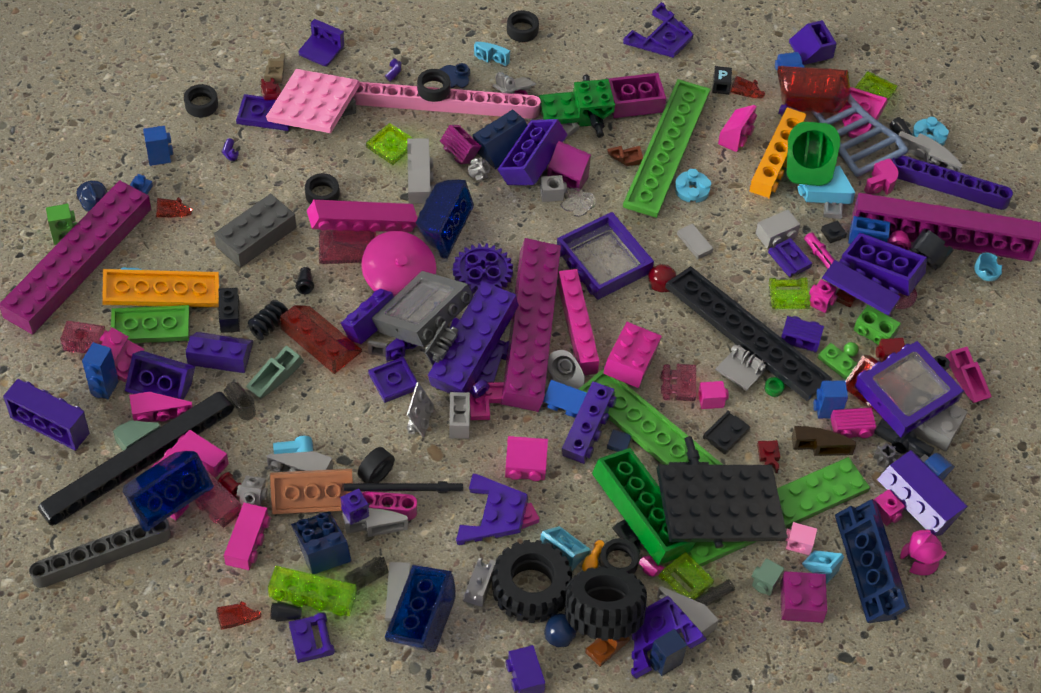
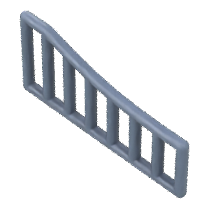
M829 70L797 86V91L819 123L831 125L856 112L863 117L838 129L839 136L867 123L876 127L843 144L840 142L839 153L856 177L873 170L875 163L889 158L893 160V158L896 159L908 153L909 149L901 137L862 108L844 87L833 70ZM829 78L833 82V85L810 96L806 92V89ZM836 90H839L842 96L818 108L813 102ZM846 101L852 106L826 120L821 114ZM880 133H884L889 137L852 156L846 151ZM893 143H896L899 147L898 150L861 168H858L854 163Z

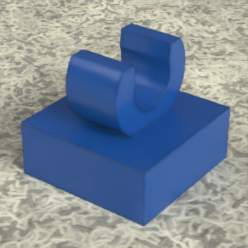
M137 174L130 186L148 194L153 183L151 180L146 179L145 176Z

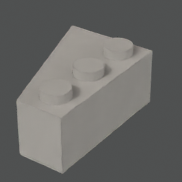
M429 138L407 139L409 204L430 203V196H434V185H430V182H433V171H430V168H433V157L430 158Z

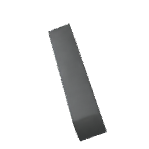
M156 517L39 560L29 568L32 582L38 588L47 587L165 543L171 538L169 521L165 517Z

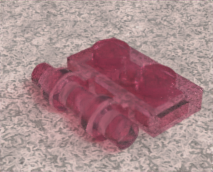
M669 364L663 365V370L661 371V379L663 380L661 393L663 394V400H670V394L675 393L676 400L695 401L696 365L677 364L676 370H671ZM676 379V384H670V380Z

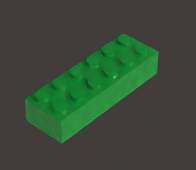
M628 448L599 458L592 472L593 476L656 564L659 566L689 554L696 542H669L660 487L633 450Z

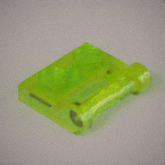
M769 278L772 309H809L810 299L807 278L790 280ZM776 287H800V289L777 290Z
M686 552L664 568L658 575L662 581H666L677 593L693 600L714 583V579ZM675 572L692 591L688 592L671 574Z

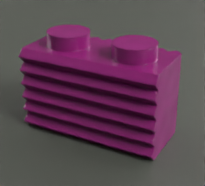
M449 125L440 139V142L444 145L443 149L448 153H452L455 156V161L459 164H471V160L475 158L481 148V145L460 125Z

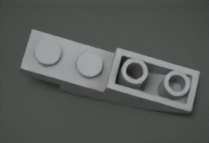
M900 131L899 136L908 147V153L926 160L927 163L957 172L961 171L963 165L938 142L921 133L918 137H914Z

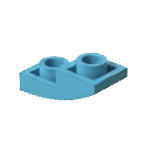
M486 42L474 43V56L487 63L493 59L505 67L510 63V50Z

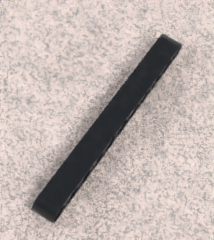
M222 392L214 393L42 501L38 506V511L49 525L53 526L60 523L164 457L166 451L172 448L180 436L185 435L189 430L198 435L230 415L234 410V405Z

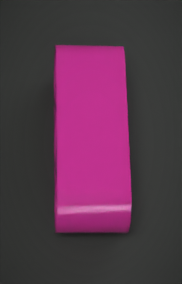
M370 491L362 493L367 503L371 504L369 508L397 512L406 515L408 520L414 519L417 515V499L413 495Z

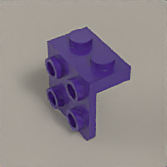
M314 19L311 22L312 35L299 49L298 54L322 66H328L344 47V31Z

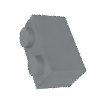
M785 210L758 222L755 234L765 247L769 249L773 246L776 247L777 244L789 238H796L800 223L789 210Z

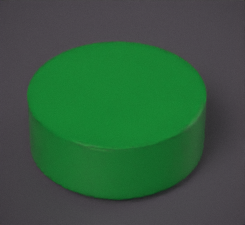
M771 377L766 381L764 389L768 395L778 397L783 393L785 385L777 377Z

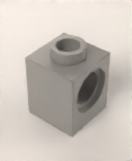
M562 175L540 177L542 202L563 201L564 193H567L566 182L563 183Z

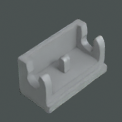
M482 558L478 559L463 597L464 602L483 607L492 583L493 568L496 565L494 560H490L489 564H484Z

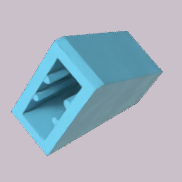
M840 165L835 167L833 179L827 185L799 184L798 192L800 196L804 197L806 202L851 204L854 201L855 191Z

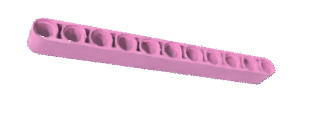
M359 82L360 86L353 96L356 105L489 116H503L513 109L522 118L535 119L539 116L541 104L540 98L534 95L450 89V94L442 101L430 102L419 96L417 86ZM426 87V88L433 89V90H435V89H440V88Z

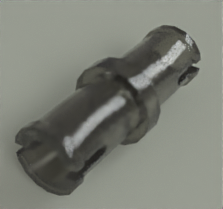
M727 579L716 587L708 588L707 592L693 600L708 606L713 602H719L720 598L735 591V587L732 581Z

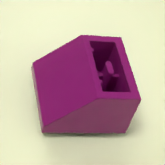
M559 141L549 163L547 176L562 175L563 183L566 182L568 188L580 192L589 178L591 154Z

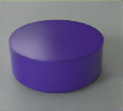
M480 380L470 389V393L474 398H479L489 390L490 385L486 380Z

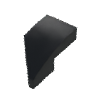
M625 519L614 525L612 529L621 539L632 542L640 554L641 542Z

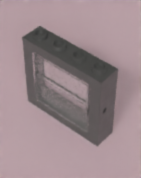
M421 271L372 317V320L379 333L425 347L435 337L437 329L442 326L444 321L449 324L470 303L473 294L467 283Z

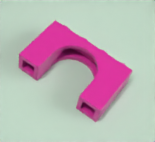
M189 430L185 435L180 436L177 443L166 451L164 457L152 466L146 476L139 479L136 485L138 495L174 520H177L189 508V501L187 495L167 482L170 473L182 465H195L216 478L229 464L227 453Z

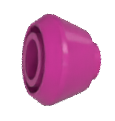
M902 230L891 233L887 243L906 250L911 248L909 236Z

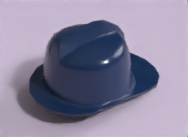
M91 180L82 183L77 188L76 194L83 209L89 212L108 191L101 182Z

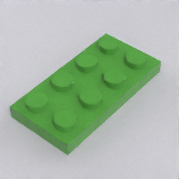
M189 305L112 308L111 327L129 336L127 340L133 343L189 341Z

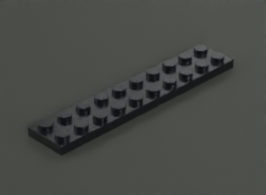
M690 266L666 283V289L737 346L740 345L746 352L750 351V356L754 354L761 361H765L764 364L767 365V370L806 401L817 394V389H820L822 381H832V377Z

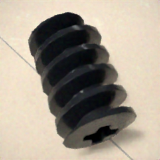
M272 300L270 304L266 305L264 309L248 320V327L251 333L258 340L262 341L264 336L269 335V331H274L275 327L280 326V322H285V317H290V311L280 301Z

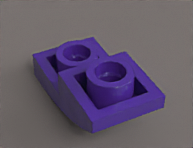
M396 338L386 347L387 362L405 357L406 349H413L418 345Z

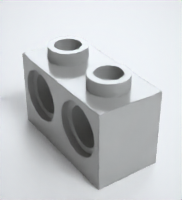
M450 392L449 438L469 439L470 393Z

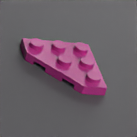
M844 85L859 105L878 120L888 103L887 98ZM836 90L832 96L833 100L842 96L839 90ZM846 101L836 106V109L840 113L852 106ZM856 112L842 119L845 127L863 117ZM867 123L848 132V136L855 138L872 130L874 126Z

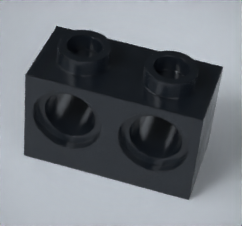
M219 288L221 333L240 332L238 288Z

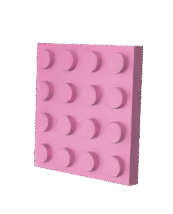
M296 69L267 114V121L332 133L359 88V80Z

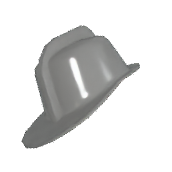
M556 350L549 355L547 368L554 381L576 389L584 385L585 376L574 355L566 350Z

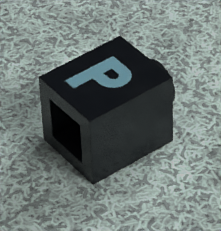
M715 66L712 93L729 95L732 68Z

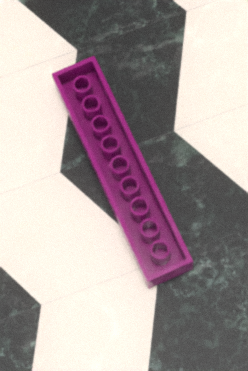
M119 180L0 302L2 317L33 335L152 210L149 195Z
M858 193L851 219V224L854 216L890 222L889 236L897 230H902L908 234L910 242H914L925 228L944 240V246L947 248L951 246L953 249L981 254L989 252L1000 257L1030 262L1041 240V222L867 193Z
M525 238L519 255L515 287L519 306L511 318L502 389V405L539 412L543 403L561 245Z

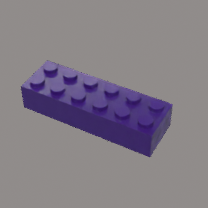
M484 281L481 282L455 327L458 329L457 338L452 343V346L449 347V351H447L443 360L439 361V363L435 362L428 374L431 386L449 394L450 392L470 393V389L474 386L519 306L516 294Z

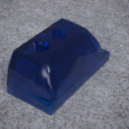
M446 180L437 183L430 196L426 199V203L416 221L417 228L422 237L430 246L439 251L441 258L448 259L474 207L466 180Z
M181 451L171 454L125 484L122 492L143 531L147 532L212 489L214 485L198 453L194 451Z
M412 565L385 634L387 642L408 645L426 652H435L437 650L456 598L452 571Z

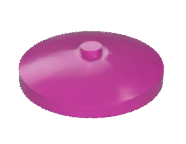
M390 231L376 236L367 245L362 257V273L370 288L374 292L379 289L390 291L394 297L421 271L436 275V262L430 248L421 239L407 232Z

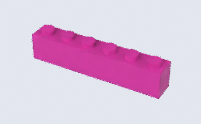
M313 200L307 209L312 229L402 231L409 233L413 231L419 222L413 204Z
M578 270L559 271L557 285L574 356L584 375L597 374L599 357Z

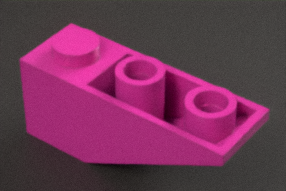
M153 392L129 395L134 421H167L178 417L193 407L190 401Z

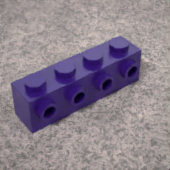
M592 381L562 446V455L582 464H585L587 458L590 459L592 457L594 442L599 441L602 433L600 429L603 424L606 425L609 418L608 411L615 406L617 400L613 388Z

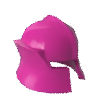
M919 530L912 534L910 542L902 548L900 559H904L910 554V557L917 561H914L909 572L917 575H930L937 570L939 561L945 556L946 551L942 550L940 540L931 533V530Z

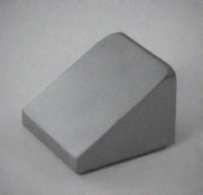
M368 341V354L386 357V347L389 344Z

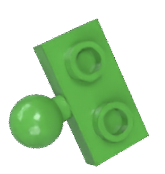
M849 342L845 344L844 352H842L830 343L818 354V359L848 381L860 368V365L850 358L858 354L859 347L856 343Z

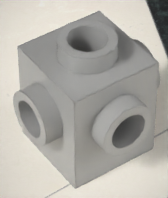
M245 476L242 485L239 484L237 489L240 505L249 503L261 506L262 501L267 499L268 488H265L266 478Z

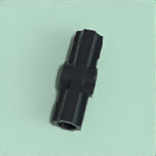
M881 419L874 431V434L892 443V446L896 447L895 450L901 454L912 450L919 458L924 454L930 457L935 449L918 439L914 431L900 438L884 419Z

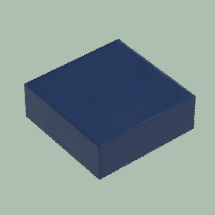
M613 430L607 444V449L616 452L628 449L631 435Z

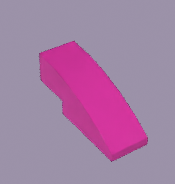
M967 346L950 351L945 355L950 361L949 366L955 378L973 403L992 397L979 364L973 361Z

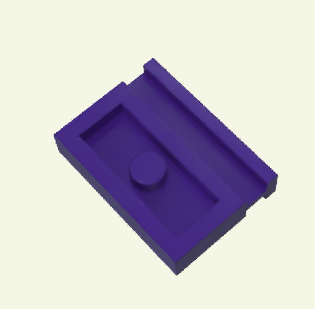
M791 238L777 244L774 248H769L768 253L789 278L812 266V262Z

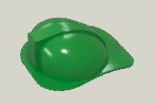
M801 122L793 127L788 137L787 177L791 182L813 186H824L831 182L840 148V136L835 127L827 123Z

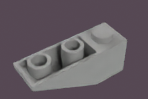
M315 451L269 454L267 456L268 468L274 472L333 469L332 458Z
M662 586L659 587L657 600L659 601L666 596L671 597L705 637L716 630L719 620L705 604Z

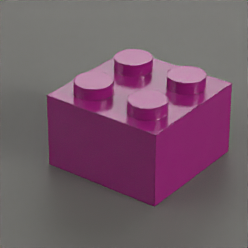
M784 571L780 583L781 620L823 623L827 614L826 574Z

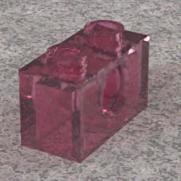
M66 321L60 338L63 350L71 353L79 352L86 354L93 342L102 344L100 338L105 331V326Z

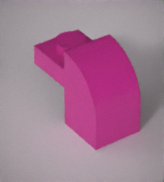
M890 158L874 164L871 174L872 178L867 179L865 193L874 194L883 190L888 195L893 191L898 177V169Z

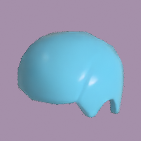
M989 252L982 253L975 262L974 270L982 280L988 282L995 281L1002 275L1003 265L998 264V257Z

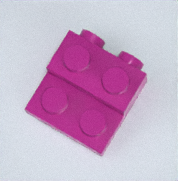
M111 327L109 332L105 330L100 338V341H102L101 345L111 348L118 379L126 382L132 354L141 350L144 351V348L127 340L129 336Z

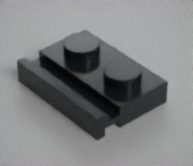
M728 410L704 433L703 439H707L711 445L723 454H726L750 430V426L736 415L730 414Z

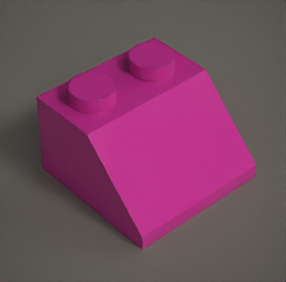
M508 436L505 478L513 480L530 479L532 481L545 480L548 439Z

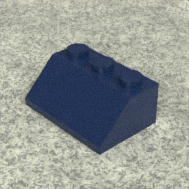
M512 109L473 134V139L481 145L478 154L495 170L499 168L527 127L525 119Z

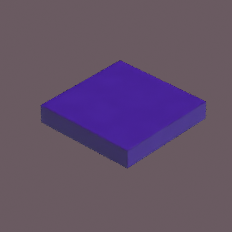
M404 357L368 370V374L384 403L412 393L415 390L417 380Z

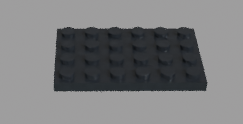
M772 465L657 466L656 470L669 542L785 541L788 538Z

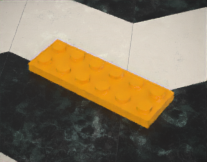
M103 269L102 305L219 307V272Z

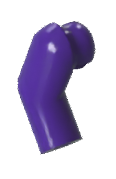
M396 58L391 60L390 66L392 69L385 75V78L390 82L401 71L402 63Z
M227 138L222 153L228 160L234 161L239 156V153L232 149L235 143L234 140Z

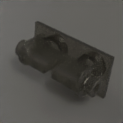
M375 556L372 560L363 564L364 568L358 567L351 572H347L344 579L348 584L350 583L353 593L389 573L384 557L379 556L377 558Z

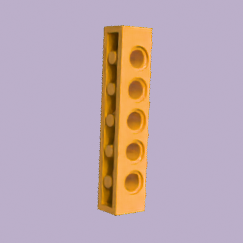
M788 107L786 108L752 178L750 192L766 198H770L772 192H776L779 185L777 181L782 180L785 172L783 169L784 167L787 168L789 134L794 126L801 122H806L807 114Z

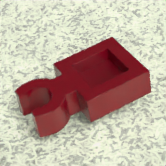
M270 78V82L261 79V93L264 100H276L281 94L279 85L274 84L273 78Z
M778 440L758 441L759 461L765 462L764 465H772L775 473H778L779 463L777 461L780 460Z

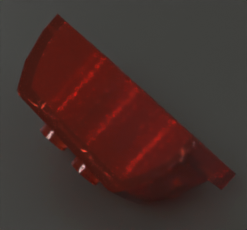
M778 66L777 73L783 105L786 103L787 106L801 110V112L838 113L850 97L851 90L848 70Z

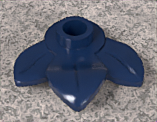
M459 63L456 66L446 65L440 68V70L449 75L451 88L455 86L464 88L469 84L470 68L468 65Z

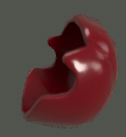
M659 264L652 267L648 273V280L651 283L652 289L658 292H669L665 288L666 283L676 276V272L667 264Z

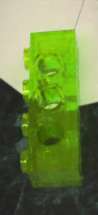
M275 566L268 585L269 597L276 601L284 600L292 602L296 606L305 605L317 611L325 610L332 612L337 616H350L357 596L355 584L280 566ZM290 586L296 587L295 589H288ZM310 591L316 592L315 594H308ZM330 596H336L335 599H328Z

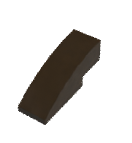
M794 426L791 436L793 450L813 449L814 456L853 455L856 448V441L821 428Z

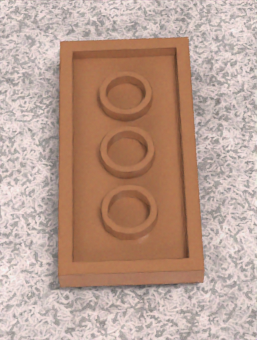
M352 469L270 473L272 514L342 511L340 497L350 493L343 492L342 485L343 483H353Z

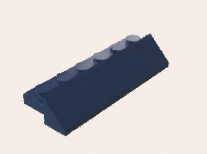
M871 499L856 508L849 506L835 514V518L867 623L897 620V615L909 610L910 606L877 502Z

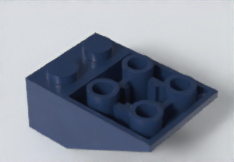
M330 511L321 512L316 516L300 519L291 524L312 575L352 562L347 540Z

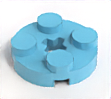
M928 117L927 119L919 120L914 125L912 135L918 137L921 133L943 146L949 131L935 117Z
M689 169L676 178L675 192L683 201L690 202V200H696L697 203L704 201L709 196L711 181L696 169Z

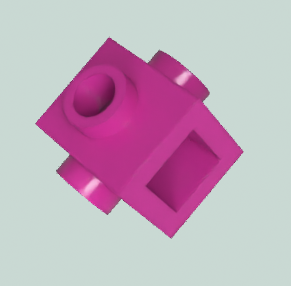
M820 279L818 284H814L809 292V295H811L809 305L826 313L830 305L833 306L838 296L835 295L837 287Z

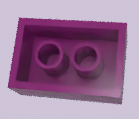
M659 73L608 78L615 103V109L612 113L613 118L663 113L666 95Z

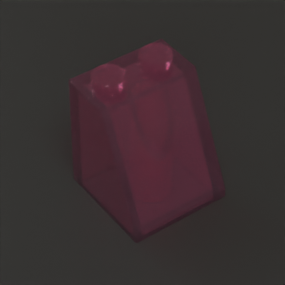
M321 230L318 234L319 263H362L364 251L370 241L376 237V232Z

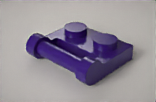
M317 613L312 617L289 622L297 663L330 656L335 653L326 625V613ZM318 625L323 645L319 649L316 647L312 626Z

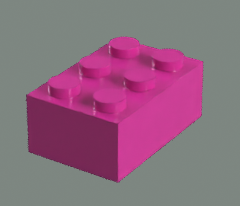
M626 322L607 359L603 374L639 388L657 352L662 336Z

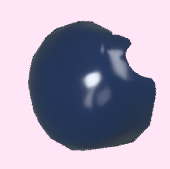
M563 613L553 615L548 620L544 629L545 639L555 647L569 646L577 633L568 623L566 615Z

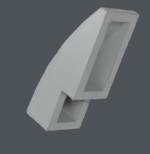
M369 508V517L350 525L343 513L346 534L366 530L368 537L408 530V517L397 512Z

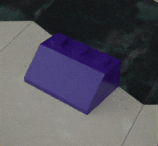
M196 332L190 336L186 348L187 363L198 367L245 373L253 340Z
M141 350L132 354L125 391L132 394L153 392L184 400L191 387L196 366Z

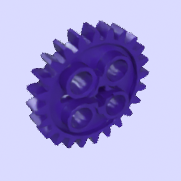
M478 243L477 248L474 245H471L470 250L465 247L464 253L459 252V257H455L453 276H455L456 281L467 283L472 294L477 291L482 281L502 289V287L507 288L508 282L511 283L513 264L511 263V258H507V252L502 254V248L495 250V245L489 248L488 243H486L485 247Z

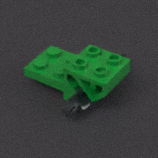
M588 75L582 77L583 81L574 82L573 92L539 95L543 120L558 119L561 124L578 123L579 127L592 126L595 128L598 138L604 136L603 128L605 126L603 119L611 115L615 109L609 79L590 81V76Z

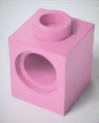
M793 522L792 528L786 531L788 537L785 540L788 541L786 549L810 555L817 528Z

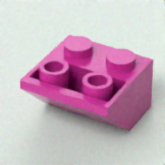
M751 105L735 110L721 130L718 144L735 152L740 147H744L747 136H751L755 128L753 124L757 118V114H755L757 106Z

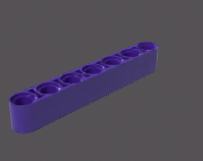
M904 155L892 160L898 169L897 179L992 208L1006 209L1013 196V191L1007 186Z

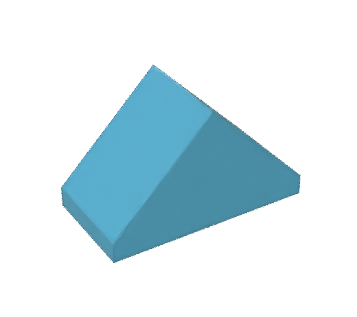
M814 550L802 565L812 573L826 574V584H828L839 571L844 555L842 553Z

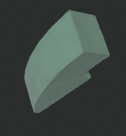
M286 345L275 359L271 357L247 384L246 388L261 399L287 380L304 360Z

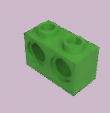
M69 204L46 207L54 245H57L77 224L75 222L74 210L70 211Z
M867 305L857 318L854 331L879 345L881 339L894 338L901 323Z

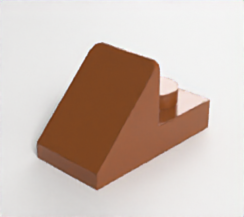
M621 637L619 640L608 639V641L598 638L586 648L585 653L596 664L602 666L630 641V638Z

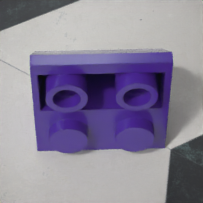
M823 20L806 24L789 39L794 52L800 54L803 65L834 57L837 43Z

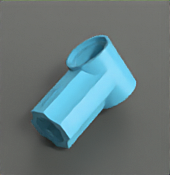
M299 436L295 441L273 443L274 454L313 451L312 438L309 436Z

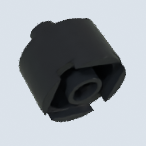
M925 228L910 246L912 252L927 257V265L935 271L937 268H941L954 251L951 246L945 247L944 240Z

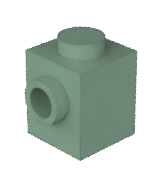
M766 558L761 567L757 566L751 576L754 578L752 587L758 592L770 596L782 577L784 567Z

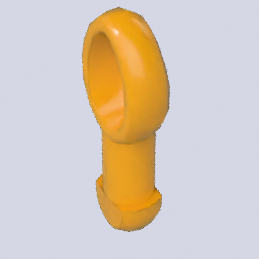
M596 541L591 555L584 559L582 564L584 572L588 568L593 567L596 569L598 567V557L602 547L605 545L604 541Z

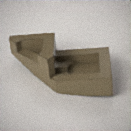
M281 53L277 59H268V66H266L264 75L266 82H270V78H273L274 82H282L285 53Z

